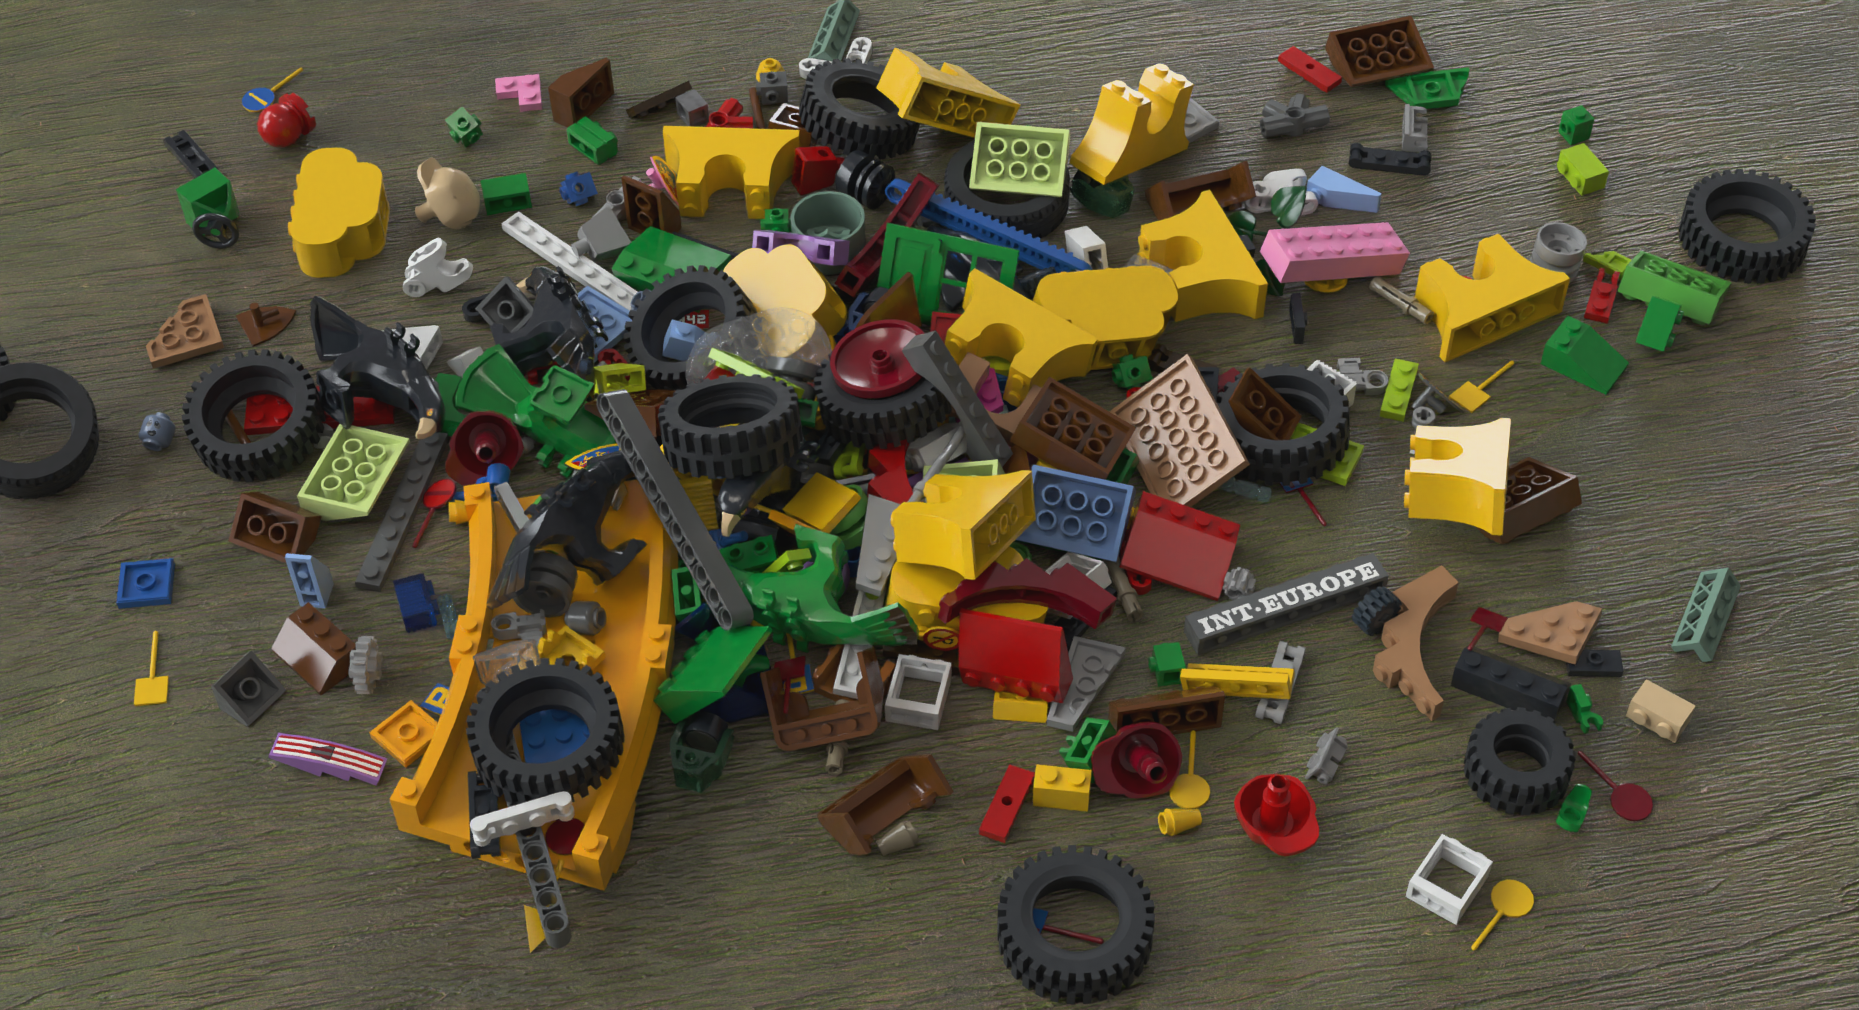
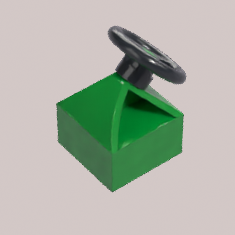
M213 168L176 189L186 223L192 228L193 234L201 243L212 248L223 249L233 246L238 241L239 230L232 220L240 215L230 180L218 169ZM227 226L232 232L231 238L225 235ZM204 235L217 237L221 242L210 240Z

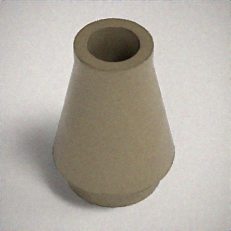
M908 821L904 824L900 822L875 842L882 856H885L889 853L914 847V843L918 842L919 838L911 822Z

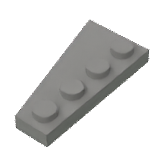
M870 494L868 497L856 589L881 597L891 576L892 568L897 562V555L893 548L895 536L894 527L891 525V515L901 504Z
M1074 636L1068 653L1073 681L1064 702H1052L1047 717V726L1073 732L1124 657L1126 648Z

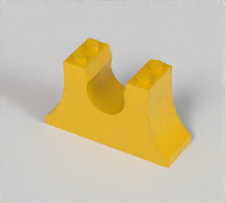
M894 48L876 89L896 104L899 108L898 115L901 118L974 138L977 122L1011 125L1020 108L1019 103L986 86L960 66L944 62L941 70H938L912 52Z
M1156 64L1145 69L1139 82L1138 91L1126 86V83L1119 80L1103 85L1091 125L1081 144L1071 155L1069 164L1105 185L1186 150L1189 141L1185 135V117L1194 84L1186 80L1183 75L1169 70L1166 65Z
M690 126L663 127L666 163L678 175L676 185L680 216L703 217L708 209V199L715 191L724 188H735L745 193L748 219H765V209H773L774 199L779 187L792 175L795 149L800 147L799 130Z
M1210 190L1201 192L1198 200L1182 213L1167 219L1141 225V235L1138 236L1140 246L1139 253H1137L1138 263L1140 266H1154L1165 272L1173 270L1169 272V275L1174 281L1178 292V300L1171 314L1175 322L1211 313H1236L1253 319L1264 317L1268 283Z
M1496 234L1479 241L1472 274L1474 280L1462 277L1454 270L1452 265L1439 258L1420 266L1415 298L1419 300L1421 305L1434 312L1432 320L1436 324L1442 339L1439 357L1444 362H1448L1561 313L1570 278L1564 272L1548 270L1528 261L1515 251L1500 234Z
M974 268L969 273L962 306L965 312L947 330L945 346L958 366L968 352L980 358L998 356L1008 360L1011 366L1003 399L1017 408L1022 404L1034 384L1042 388L1049 377L1059 381L1069 377H1085L1090 371L1097 346V337Z
M1500 418L1490 423L1466 427L1417 426L1416 435H1411L1410 450H1415V457H1410V470H1405V485H1409V493L1405 492L1404 508H1409V518L1461 522L1481 528L1491 535L1503 536L1511 419Z
M1021 470L1014 473L992 476L935 474L924 485L923 493L927 503L903 502L892 512L891 525L894 527L895 536L893 548L897 555V562L945 567L960 573L965 579L975 580L1036 520L1032 471Z

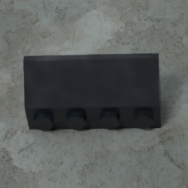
M1468 646L1463 649L1454 669L1451 687L1500 706L1511 708V710H1516L1518 707L1526 708V711L1529 712L1536 710L1541 712V716L1545 718L1549 716L1556 720L1571 687V683L1474 647L1472 651L1467 649Z

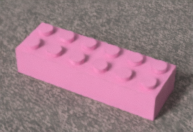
M1389 222L1269 230L1260 250V253L1280 283L1398 275L1401 273L1410 254Z

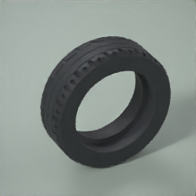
M975 140L965 145L951 158L944 176L945 198L950 197L951 202L959 201L960 206L967 205V209L974 208L975 213L983 212L984 217L990 215L991 220L999 219L1000 224L1006 222L1009 228L1015 226V231L1023 230L1024 235L1032 234L1033 239L1037 237L1041 239L1050 234L1064 220L1069 208L1070 174L1068 167H1066L1062 197L1039 195L1024 203L1003 205L985 201L969 190Z
M30 362L1 366L0 407L21 399H40L53 403L68 414L71 422V436L62 449L41 461L13 463L0 459V496L14 499H38L61 492L65 488L70 487L72 483L77 482L85 474L97 453L99 429L92 398L89 397V393L82 384H79L77 379L56 367Z

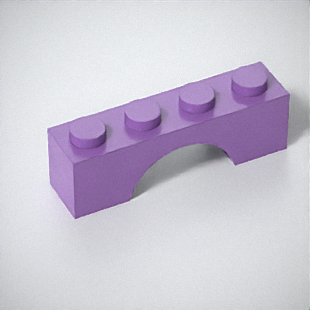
M755 230L753 233L752 248L762 249L767 254L781 245L789 244L798 247L810 261H813L812 263L832 266L846 265L848 263L850 241L773 230Z

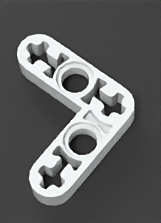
M866 37L854 39L846 58H850L851 61L862 59V63L867 64L872 54L871 40ZM813 58L801 60L799 63L800 76L806 79L812 68L815 69L818 64L823 66V62L826 60Z

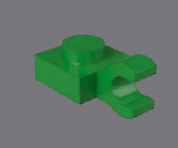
M1581 684L1571 686L1566 703L1576 723H1580V728L1585 734L1589 731V723L1594 724L1597 730L1600 731L1603 726V719L1600 715L1590 711L1592 709L1590 695L1585 693Z

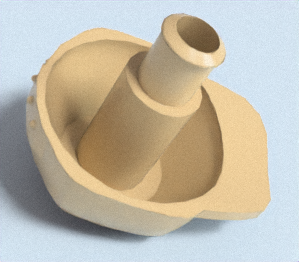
M433 157L419 165L417 170L418 179L424 189L427 202L416 206V217L423 223H426L433 217H438L443 225L452 229H462L469 226L472 219L477 217L480 208V195L470 177L461 170L442 167Z

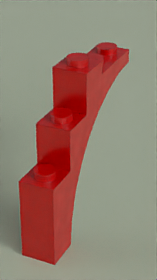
M906 439L900 441L901 446L894 447L893 443H888L887 449H880L879 444H876L869 451L868 467L876 476L868 483L867 497L870 494L898 504L908 502L913 492L905 469V456L911 444H908Z

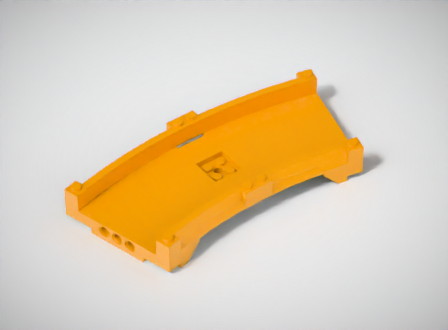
M638 480L624 482L627 494L619 510H614L612 506L609 507L601 525V540L611 550L633 538L642 540L647 545L617 576L608 581L606 580L598 586L593 583V579L586 572L577 570L578 579L571 600V604L575 601L598 602L606 612V624L598 634L581 636L605 651L606 658L592 672L593 675L596 672L600 673L603 676V681H608L612 692L616 695L625 736L624 743H622L623 753L618 755L619 763L617 767L610 766L612 775L608 779L600 776L602 785L595 790L590 785L588 786L589 795L582 798L579 792L573 795L575 802H572L575 813L573 818L579 819L585 826L572 854L559 855L552 852L547 846L554 873L560 859L564 860L559 878L605 891L612 873H617L630 842L636 806L635 798L648 763L662 711L653 700L660 692L658 687L670 676L675 645L676 616L672 570L678 569V550ZM489 482L463 486L465 508L469 521L470 579L466 615H458L449 655L453 678L432 740L413 780L401 777L390 797L391 806L400 831L450 845L452 852L471 857L468 772L477 771L466 734V728H468L467 716L471 715L470 707L472 702L478 704L476 698L478 692L486 687L485 685L490 680L496 684L499 683L497 675L503 671L507 676L511 675L510 667L517 664L520 670L527 668L525 662L532 657H520L518 642H522V638L499 640L493 636L491 621L499 614L516 612L517 616L532 614L521 609L514 599L493 610L486 606L493 585L503 566V560L513 538L517 534L500 502H493ZM540 495L517 499L525 511ZM565 613L557 617H545L547 633L543 635V638L547 640L550 629L558 633L566 625ZM502 624L497 628L504 630L509 628L511 625ZM488 639H494L486 679H480ZM564 656L562 658L566 666H569L571 660H576L573 656ZM519 722L513 729V734L521 761L525 762ZM504 793L500 798L498 797L499 810L508 808ZM556 820L547 822L541 826L544 839L548 828ZM515 834L500 836L501 856L492 857V854L481 855V858H478L479 860L526 873Z

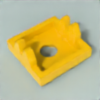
M565 625L558 633L550 629L547 640L541 637L538 643V651L528 661L533 660L534 666L541 665V658H549L550 665H555L556 658L573 656L576 659L575 661L579 662L581 671L585 665L593 670L606 656L605 651Z

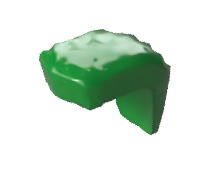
M755 654L732 685V688H743L747 676L768 670L770 663L767 656Z
M1576 784L1565 798L1556 819L1557 825L1564 830L1570 832H1578L1580 830L1592 795V790L1583 784Z

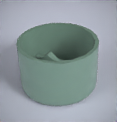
M823 191L806 196L793 208L791 213L792 233L850 241L848 263L866 246L865 213L863 207L855 198L841 192ZM813 263L823 275L840 274L845 265L832 266Z

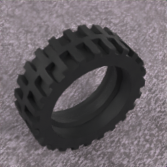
M1282 363V366L1273 367V364H1266L1265 368L1260 370L1256 367L1252 368L1294 409L1308 412L1323 422L1314 432L1296 439H1264L1249 433L1239 425L1228 401L1242 378V373L1235 376L1234 383L1227 382L1224 385V392L1218 393L1217 405L1250 464L1237 473L1240 477L1246 474L1249 481L1256 483L1259 479L1265 481V485L1273 486V482H1282L1283 486H1290V482L1299 481L1300 484L1307 483V478L1312 476L1315 479L1322 477L1325 469L1332 471L1336 467V460L1341 462L1345 457V450H1348L1350 438L1349 400L1347 395H1344L1342 386L1340 384L1335 386V379L1329 375L1323 377L1322 371L1318 369L1310 371L1307 370V366L1301 364L1298 367H1290V363Z
M736 374L733 377L722 375L713 380L709 378L703 379L701 383H691L686 385V389L675 391L673 393L674 397H667L664 400V405H661L659 408L658 419L664 455L673 469L678 468V471L683 474L690 472L692 477L708 476V479H716L717 477L726 476V479H732L736 475L744 474L745 477L752 475V472L760 470L764 472L769 470V467L772 465L778 466L782 464L784 458L790 459L794 455V450H799L803 441L798 396L795 393V389L792 386L787 387V383L782 380L776 382V379L770 376L761 378L759 374H753L752 376ZM745 423L737 426L717 428L725 425Z

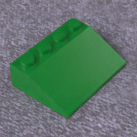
M649 226L622 250L612 267V271L616 278L634 290L643 292L647 288L652 291L655 288L652 285L654 281L658 280L661 284L665 281L663 275L667 273L674 277L676 269L681 268L686 273L687 266L693 265L698 271L699 265H705L708 270L712 266L720 272L724 270L732 257L730 254Z
M719 626L710 632L708 630L703 631L695 639L697 644L684 653L683 657L685 660L678 663L671 670L672 677L666 679L658 687L660 692L653 701L676 724L727 694L773 629L770 626H742L731 630H724Z

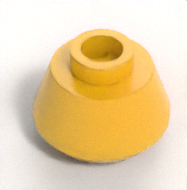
M767 58L760 63L756 72V79L760 82V73L785 70L778 60Z

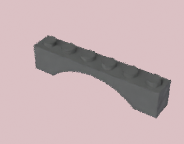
M937 331L914 336L901 351L913 370L937 387L957 412L966 434V453L971 461L998 459L1003 467L1013 455V452Z

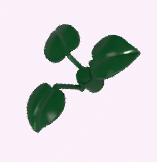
M1288 186L1280 188L1275 192L1271 200V211L1275 216H1278L1276 222L1282 227L1277 229H1290L1291 226L1298 222L1305 205L1306 186ZM1237 211L1228 216V220L1238 236L1248 235L1251 242L1253 241V234L1267 236L1268 232L1254 230L1256 217L1252 213ZM1265 259L1257 261V267L1268 283L1267 293L1274 296H1283L1285 283L1279 282Z

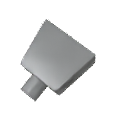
M609 206L580 227L577 233L580 240L571 244V248L577 257L588 253L592 261L596 262L620 255L622 250L631 241Z

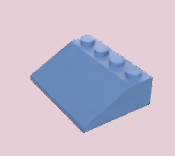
M1033 464L1031 471L1036 520L1016 540L1117 562L1136 494L1134 486Z

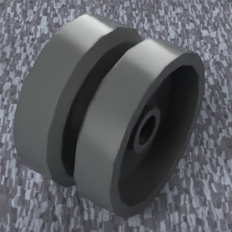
M768 357L767 371L804 389L803 400L807 398L808 401L811 399L813 402L815 401L814 386L803 382L813 383L814 377H817L816 371L822 367L794 358Z
M534 553L530 570L529 589L513 599L521 609L530 614L540 613V609H543L545 617L561 616L570 607L573 591L578 579L577 569L570 561L556 554Z

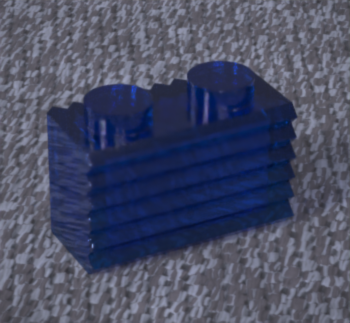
M424 573L393 580L406 632L410 633L422 628H430L432 625L436 626L437 620L435 615H439L440 611L437 600H431L430 596L435 595L431 580L426 581Z

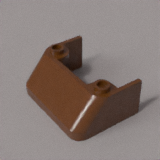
M1243 161L1226 170L1168 184L1165 181H1161L1144 190L1146 200L1158 221L1173 217L1187 210L1198 200L1201 192L1207 190L1212 192L1221 208L1229 207V211L1243 207V202L1256 197L1247 161Z
M875 647L857 652L862 679L856 687L857 701L809 710L808 701L802 693L790 692L789 712L785 714L783 712L785 691L779 667L760 673L775 741L779 748L785 751H792L866 736L874 733L879 728L884 687Z
M932 754L903 756L890 762L817 814V818L822 826L849 854L860 856L871 852L872 846L870 844L874 841V835L906 812L921 807L922 810L927 809L936 802L935 798L937 796L951 795L954 791Z

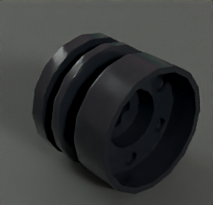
M860 150L853 151L845 158L838 170L835 181L836 190L855 198L860 204L869 209H877L887 199L885 189L895 179V170L892 166L880 160H875L874 157Z

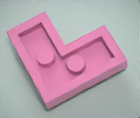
M539 74L495 79L497 100L519 97L520 112L542 110Z

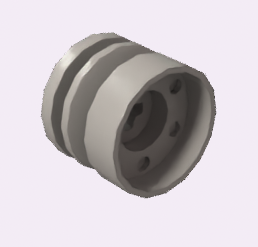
M1553 222L1545 224L1538 231L1530 262L1548 270L1564 272L1570 278L1569 283L1576 279L1579 272L1581 260L1587 246L1586 236L1578 228L1566 223Z

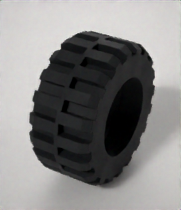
M1518 707L1516 710L1505 708L1501 709L1499 714L1497 711L1488 714L1486 719L1483 718L1476 724V728L1472 730L1464 759L1465 777L1469 779L1468 785L1472 791H1478L1477 797L1483 802L1488 801L1490 807L1496 810L1498 808L1506 810L1505 813L1513 815L1514 812H1519L1521 816L1530 815L1532 811L1535 814L1545 812L1546 807H1554L1558 804L1559 799L1564 797L1575 767L1576 752L1573 750L1574 745L1571 738L1566 737L1567 732L1561 725L1556 726L1554 719L1549 716L1545 718L1541 716V712L1536 710L1529 712L1526 711V708ZM1504 751H1520L1536 759L1542 766V769L1534 772L1517 771L1503 764L1496 754Z

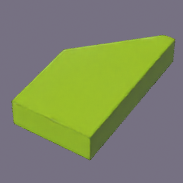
M1609 251L1604 252L1602 255L1586 253L1583 262L1597 269L1605 268V272L1610 275L1614 274L1615 271L1620 272L1618 279L1622 280L1626 266L1631 262V259L1617 252Z

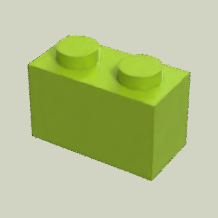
M1585 143L1560 151L1557 168L1581 196L1605 188L1609 171Z

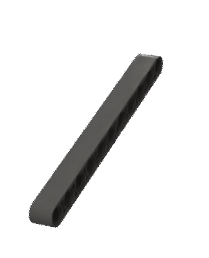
M625 389L599 394L597 397V408L720 626L724 630H731L751 624L754 617L751 605L630 394Z
M486 687L480 690L487 693ZM512 731L507 743V753L510 758L522 762ZM518 798L515 799L513 804L506 801L507 807L518 805ZM541 826L520 830L515 835L546 942L553 948H562L572 938L571 929ZM556 928H561V929L558 930V931H552V930H554V929H556Z

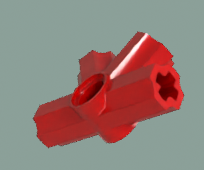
M731 97L729 100H725L718 111L713 112L709 116V123L706 127L753 129V117H739L743 112V106L737 99Z

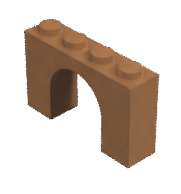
M968 352L959 368L977 395L989 376L990 362ZM1035 384L1016 410L1004 414L986 410L1010 447L1015 445L1010 442V439L1019 422L1042 389ZM951 405V413L945 415L949 417H955L960 420L957 412Z

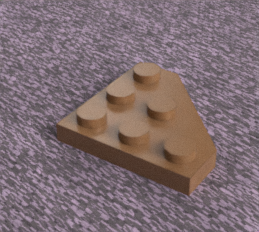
M206 294L183 300L178 306L179 311L173 318L169 317L159 329L160 334L156 339L150 340L146 345L153 369L224 348Z
M1575 601L1510 617L1499 633L1498 642L1576 665L1601 618L1602 608Z

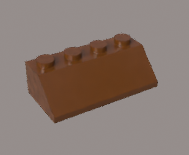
M1200 686L1183 691L1174 690L1157 695L1148 694L1131 699L1122 698L1109 702L1108 718L1116 732L1124 726L1144 722L1160 723L1168 728L1173 735L1188 733L1192 730L1201 731L1220 728L1222 725L1225 693L1217 686Z

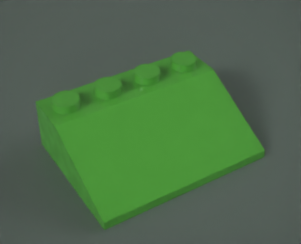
M1640 251L1626 266L1617 292L1623 293V297L1630 300L1639 299L1645 301L1647 306L1652 296L1681 304L1684 316L1692 318L1691 320L1694 323L1700 325L1707 323L1710 325L1732 282Z

